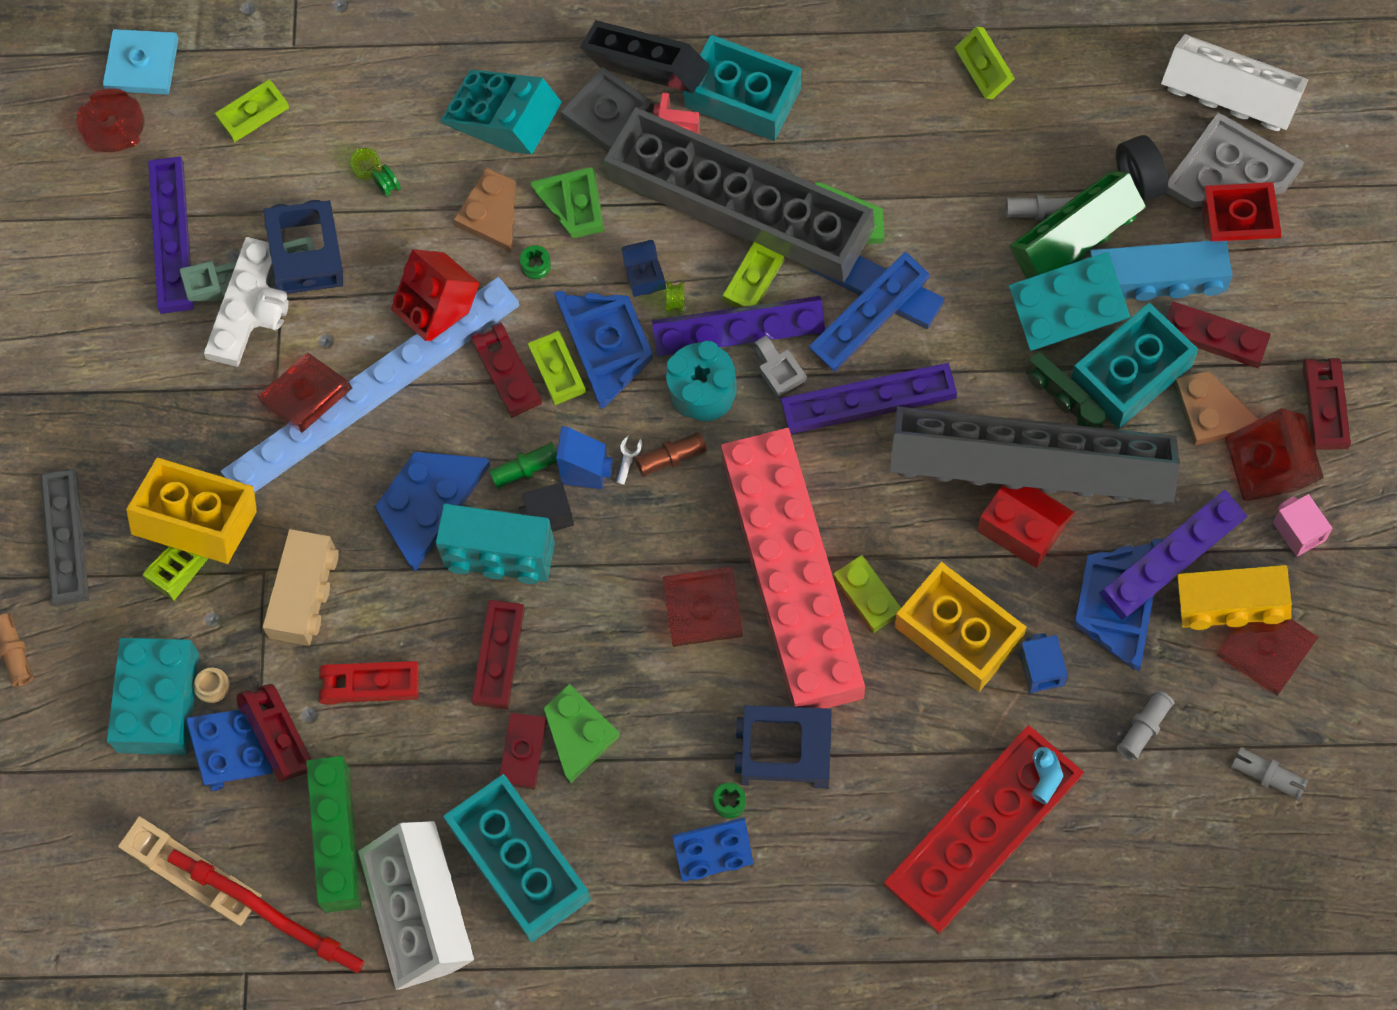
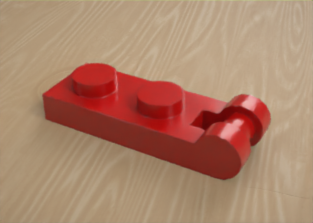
M417 661L327 664L319 667V679L323 680L322 689L319 690V703L334 705L340 702L419 700V664ZM346 678V688H337V680Z

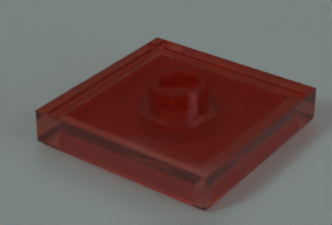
M306 353L259 394L258 398L264 406L303 433L353 388L344 377L311 354Z
M733 567L663 577L673 647L743 637Z
M1292 619L1284 620L1278 624L1250 622L1234 629L1219 650L1217 656L1278 696L1315 644L1318 636Z

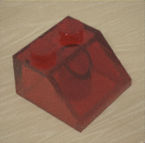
M1281 408L1225 437L1241 495L1245 501L1296 492L1324 478L1304 414Z

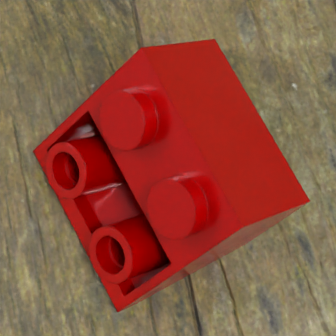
M412 249L405 264L397 293L393 298L391 310L425 341H432L469 313L480 282L445 252Z

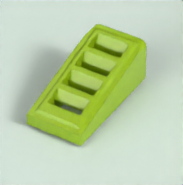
M169 546L146 569L142 576L148 584L175 601L208 558L184 551L193 557L188 562L179 556L183 550ZM175 561L183 568L177 571L170 565ZM165 571L173 576L170 581L162 577Z

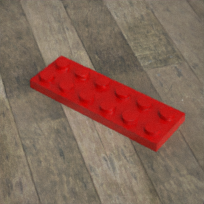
M1027 725L885 880L883 886L934 932L940 935L1080 780L1084 771L1030 725ZM1040 747H1047L1056 754L1063 772V778L1047 804H1042L1031 796L1040 781L1033 761V754Z

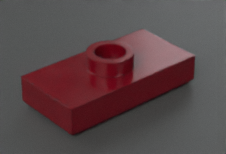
M517 713L510 714L500 776L504 774L513 787L533 790L536 788L547 724L546 717Z

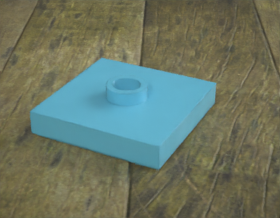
M113 29L103 80L105 91L169 95L179 40L177 33Z

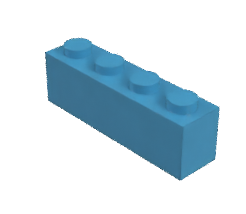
M1201 241L1091 250L1089 255L1090 258L1109 251L1124 299L1136 298L1139 301H1147L1159 296L1183 298L1189 294L1198 293L1214 296L1227 291L1232 279L1227 241Z

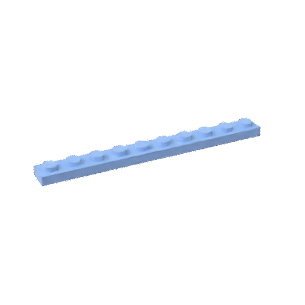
M497 277L476 292L469 313L435 339L425 341L418 334L414 335L221 470L223 477L254 486L255 493L471 341V335L477 332H484L518 308V299L503 281Z

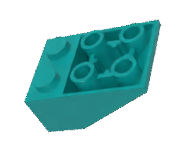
M470 69L440 121L446 126L503 150L532 155L562 101L543 77Z

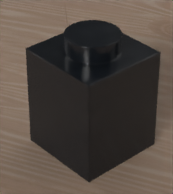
M562 482L522 493L525 505L518 507L520 514L549 518L552 532L574 526L572 512Z

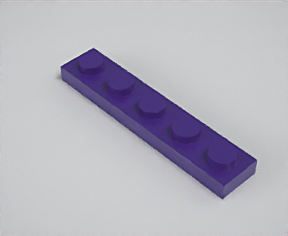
M181 156L149 160L158 310L161 314L194 310V301H188L180 273L181 268L191 266L184 162Z
M820 296L652 320L657 356L675 354L687 345L704 341H712L718 347L753 343L764 336L774 340L825 331L822 299Z
M949 363L784 397L781 398V406L787 428L789 427L790 434L896 412L897 406L915 408L957 398V391Z
M1223 490L1101 590L1099 594L1122 621L1248 516L1230 494Z

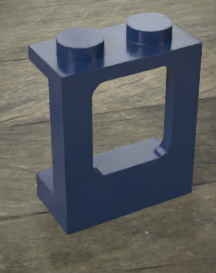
M310 200L304 204L296 205L277 204L271 208L263 209L275 289L289 294L343 286V268L330 200ZM321 224L324 241L322 249L287 253L284 250L281 229Z
M744 705V717H737L736 739H743V751L735 752V774H741L742 785L749 786V780L815 782L814 788L829 789L832 709ZM755 722L799 724L802 728L800 761L794 764L752 761L750 758L752 725Z

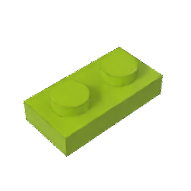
M976 26L954 47L985 99L993 100L1015 79L983 27Z
M268 79L217 111L215 115L235 143L289 109V105L273 82Z
M754 242L724 292L722 301L735 308L759 305L783 264L784 256Z
M559 331L528 343L529 351L554 406L586 393L585 386Z
M863 555L833 573V579L873 633L896 619V614L901 609L900 605Z

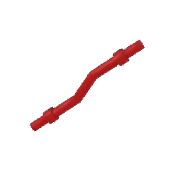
M176 849L170 853L167 862L189 873L190 879L202 886L208 884L241 902L281 932L316 950L317 956L327 962L335 961L357 974L361 971L365 961L341 948L340 942L329 936L323 938L289 919L252 891L216 872L215 867L202 859L196 861Z

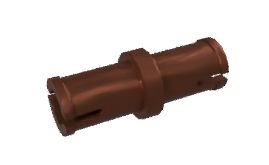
M697 431L672 443L670 440L662 443V447L636 456L635 462L641 476L645 477L668 466L672 468L680 465V461L706 452L707 447L701 433Z

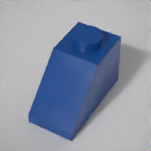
M561 426L556 457L561 482L563 485L603 489L605 477H611L613 458L607 456L606 444L572 428Z

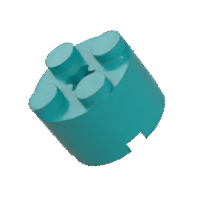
M704 341L687 345L677 351L667 362L666 380L669 397L678 413L685 417L697 419V421L708 422L722 417L730 410L737 393L735 367L730 356L718 347L716 343Z

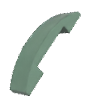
M311 236L283 243L284 250L287 253L315 250ZM213 261L181 268L180 273L188 301L223 300L237 261L214 267ZM273 271L268 282L270 288H275Z

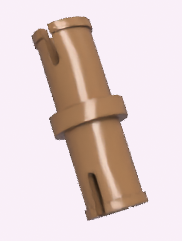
M1 614L0 659L5 662L12 687L23 686L34 680L24 653L27 648L24 641L19 639L12 614Z

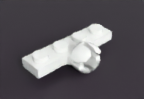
M249 237L245 238L204 351L205 359L238 367L253 328L264 327L276 330L282 326L284 320L280 319V317L287 315L288 299L285 291L268 286L273 271L268 242Z

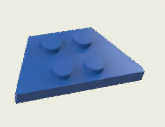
M565 291L554 292L555 299L600 409L605 408L653 359L652 351L630 298L623 295L605 297L596 293H586L585 296L566 295Z
M414 452L375 506L376 511L412 570H417L436 543L444 504L457 506L464 504L491 466L488 459Z
M1154 539L1149 544L1133 548L1131 545L1117 548L1111 553L1100 552L1088 555L1084 569L1074 626L1130 668L1137 671L1140 670L1153 596L1121 621L1099 592L1163 539Z

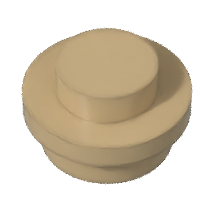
M213 667L199 672L193 683L196 696L206 703H215L222 700L227 695L230 687L227 675L222 670Z

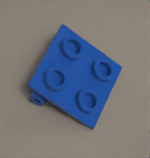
M240 709L185 719L203 786H209L210 791L224 788L223 782L273 773L272 767L246 714L242 713Z
M745 817L672 835L682 882L703 879L709 875L728 870L734 871L753 864Z

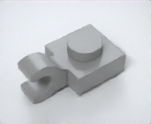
M767 336L755 342L757 347L754 351L764 363L759 366V372L777 398L806 381V374L788 349L779 354Z

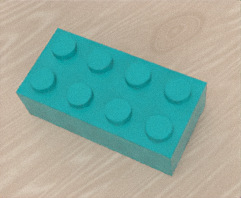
M504 774L443 816L451 832L530 943L591 901L586 886Z

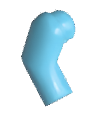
M1040 747L1033 754V761L1040 781L1031 796L1038 802L1047 804L1060 784L1063 772L1056 754L1047 747Z

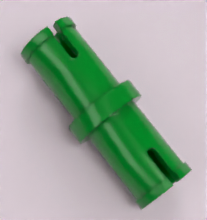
M550 442L525 455L523 452L516 454V459L493 469L491 468L489 472L498 490L500 487L525 476L529 479L533 477L532 473L557 463V451L553 442Z

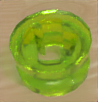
M364 147L356 150L350 159L353 173L359 179H373L371 172L374 170L377 172L381 171L382 166L379 156L371 148ZM363 159L368 162V159H371L372 167L366 170L364 166L363 170H361L359 162Z
M667 281L666 311L671 312L673 308H677L679 312H684L685 282L673 285L672 281Z

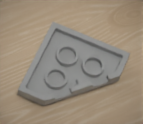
M1218 112L1168 180V190L1166 193L1191 208L1203 206L1204 188L1209 185L1274 182L1275 194L1285 193L1301 171L1304 162Z

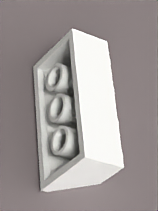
M1185 34L1173 50L1161 84L1168 86L1167 90L1179 96L1193 95L1198 97V101L1203 105L1217 108L1220 105L1231 109L1230 114L1241 119H1248L1250 116L1262 121V126L1274 131H1280L1281 128L1288 129L1309 79Z
M435 821L399 823L358 851L396 990L451 974L474 960Z

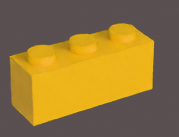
M1287 565L1178 574L1182 628L1190 627L1194 630H1204L1213 625L1225 624L1230 627H1241L1250 622L1278 624L1292 617Z

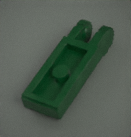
M1037 352L1029 359L1026 374L1029 381L1037 389L1046 390L1054 397L1055 404L1061 410L1073 413L1077 417L1078 426L1103 427V422L1106 419L1105 411L1099 407L1100 405L1041 352Z

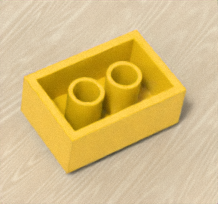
M158 457L126 509L131 535L225 564L230 562L257 513L254 486Z
M940 562L897 612L895 628L978 693L1020 645L1027 628L943 562Z

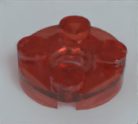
M120 89L100 90L90 96L91 100L86 103L85 107L81 105L76 117L77 128L91 150L96 152H117L134 147L139 143L140 134L144 128V114L138 101L128 96L125 91ZM111 115H114L115 119L118 120L110 126L103 124V122L108 121Z

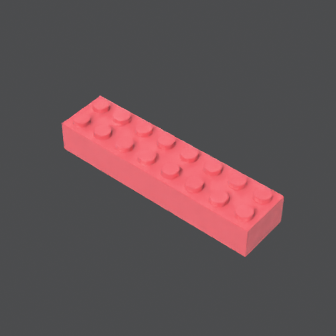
M789 427L721 444L723 466L792 707L830 708L864 699V680Z

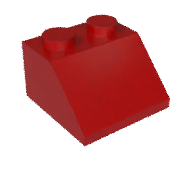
M1274 182L1205 186L1202 217L1206 239L1216 242L1281 238L1282 232Z
M1003 486L980 516L977 532L1037 569L1075 512L1037 488L1022 487L1020 489H1010Z

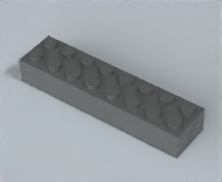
M635 107L603 160L609 180L749 242H756L790 260L843 283L875 229L873 209Z
M897 406L890 472L897 473L906 478L921 475L930 476L935 480L944 482L958 479L967 480L974 485L995 483L1002 484L1010 489L1032 487L1046 493H1055L1060 490L1070 491L1082 497H1090L1097 494L1107 495L1119 501L1135 498L1144 499V501L1150 504H1163L1164 502L1174 503L1180 459L1177 437L1173 435Z

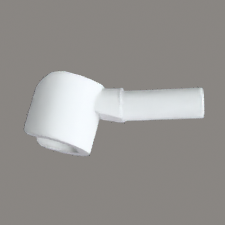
M629 435L623 439L620 445L621 452L624 455L616 483L622 485L625 484L633 457L637 456L643 447L642 440L640 439L636 451L628 450L626 442Z

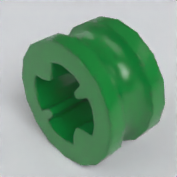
M384 164L380 172L374 170L371 172V175L381 193L388 198L391 196L390 192L392 190L398 192L401 190V186L392 170Z
M539 245L529 246L522 251L520 264L523 274L530 279L544 278L551 269L548 251ZM536 257L541 258V266L537 267V264H535V268L530 267L529 260L531 258H534V261H536Z
M731 782L724 783L714 792V808L721 817L727 819L736 818L745 810V792L739 785ZM726 793L731 797L736 794L739 797L736 798L737 806L735 808L730 805L721 806L720 803H723L722 795Z

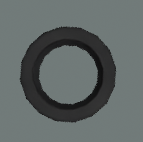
M1140 135L1118 144L1116 148L1118 171L1130 174L1143 202L1164 195L1168 190L1167 170L1155 143L1147 135Z

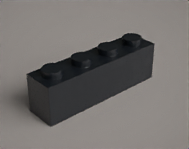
M595 20L580 46L600 68L604 67L608 71L694 94L709 67L708 63L690 44Z

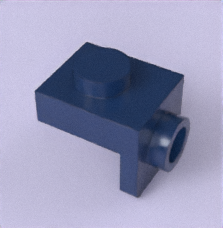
M653 240L621 248L626 275L634 297L649 295L666 289L665 278L658 261L656 246Z

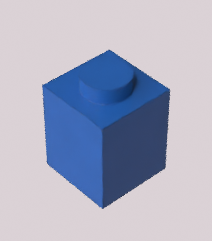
M1041 633L1026 638L1025 642L1021 643L1019 656L1029 693L1065 686L1068 673L1057 635L1047 637L1046 634Z

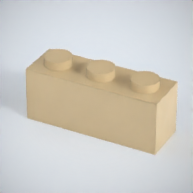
M289 529L262 627L269 639L310 646L312 636L318 635L321 626V615H318L321 602L326 603L328 599L330 583L327 580L330 570H335L339 555L330 536Z

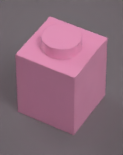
M1309 494L1298 500L1296 497H1291L1284 501L1278 507L1279 511L1273 521L1274 526L1296 557L1325 542L1333 529Z

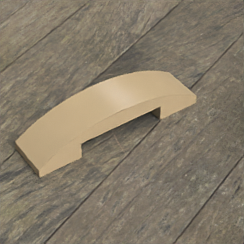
M138 817L119 844L118 848L238 926L241 927L252 912L251 909L214 887L208 884L202 886L190 879L189 873L167 862L170 853L174 849L196 861L206 860L172 839L170 835L142 817ZM215 867V871L219 874L252 891L258 897H262L260 893L256 892L255 890H253L246 884L242 883L232 875L229 876L219 868Z

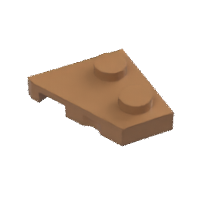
M486 168L454 218L455 226L511 252L513 249V224L515 223L516 181Z
M1210 371L1175 380L1174 385L1195 446L1259 431L1261 427L1260 421Z

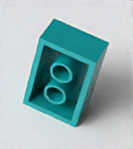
M710 35L700 54L709 67L694 94L684 91L685 107L776 141L801 90L802 68Z
M1109 251L1009 285L1030 351L1131 318Z
M1149 302L1074 365L1071 379L1100 405V408H1103L1106 418L1119 430L1193 366L1199 349Z
M444 504L436 545L444 568H448L453 573L468 574L469 571L482 573L485 577L491 579H502L503 576L517 578L522 583L537 584L538 581L548 582L555 541L549 518Z
M119 639L107 742L117 753L188 755L190 734L185 719L193 716L195 698L193 683L198 672L200 654L191 640Z

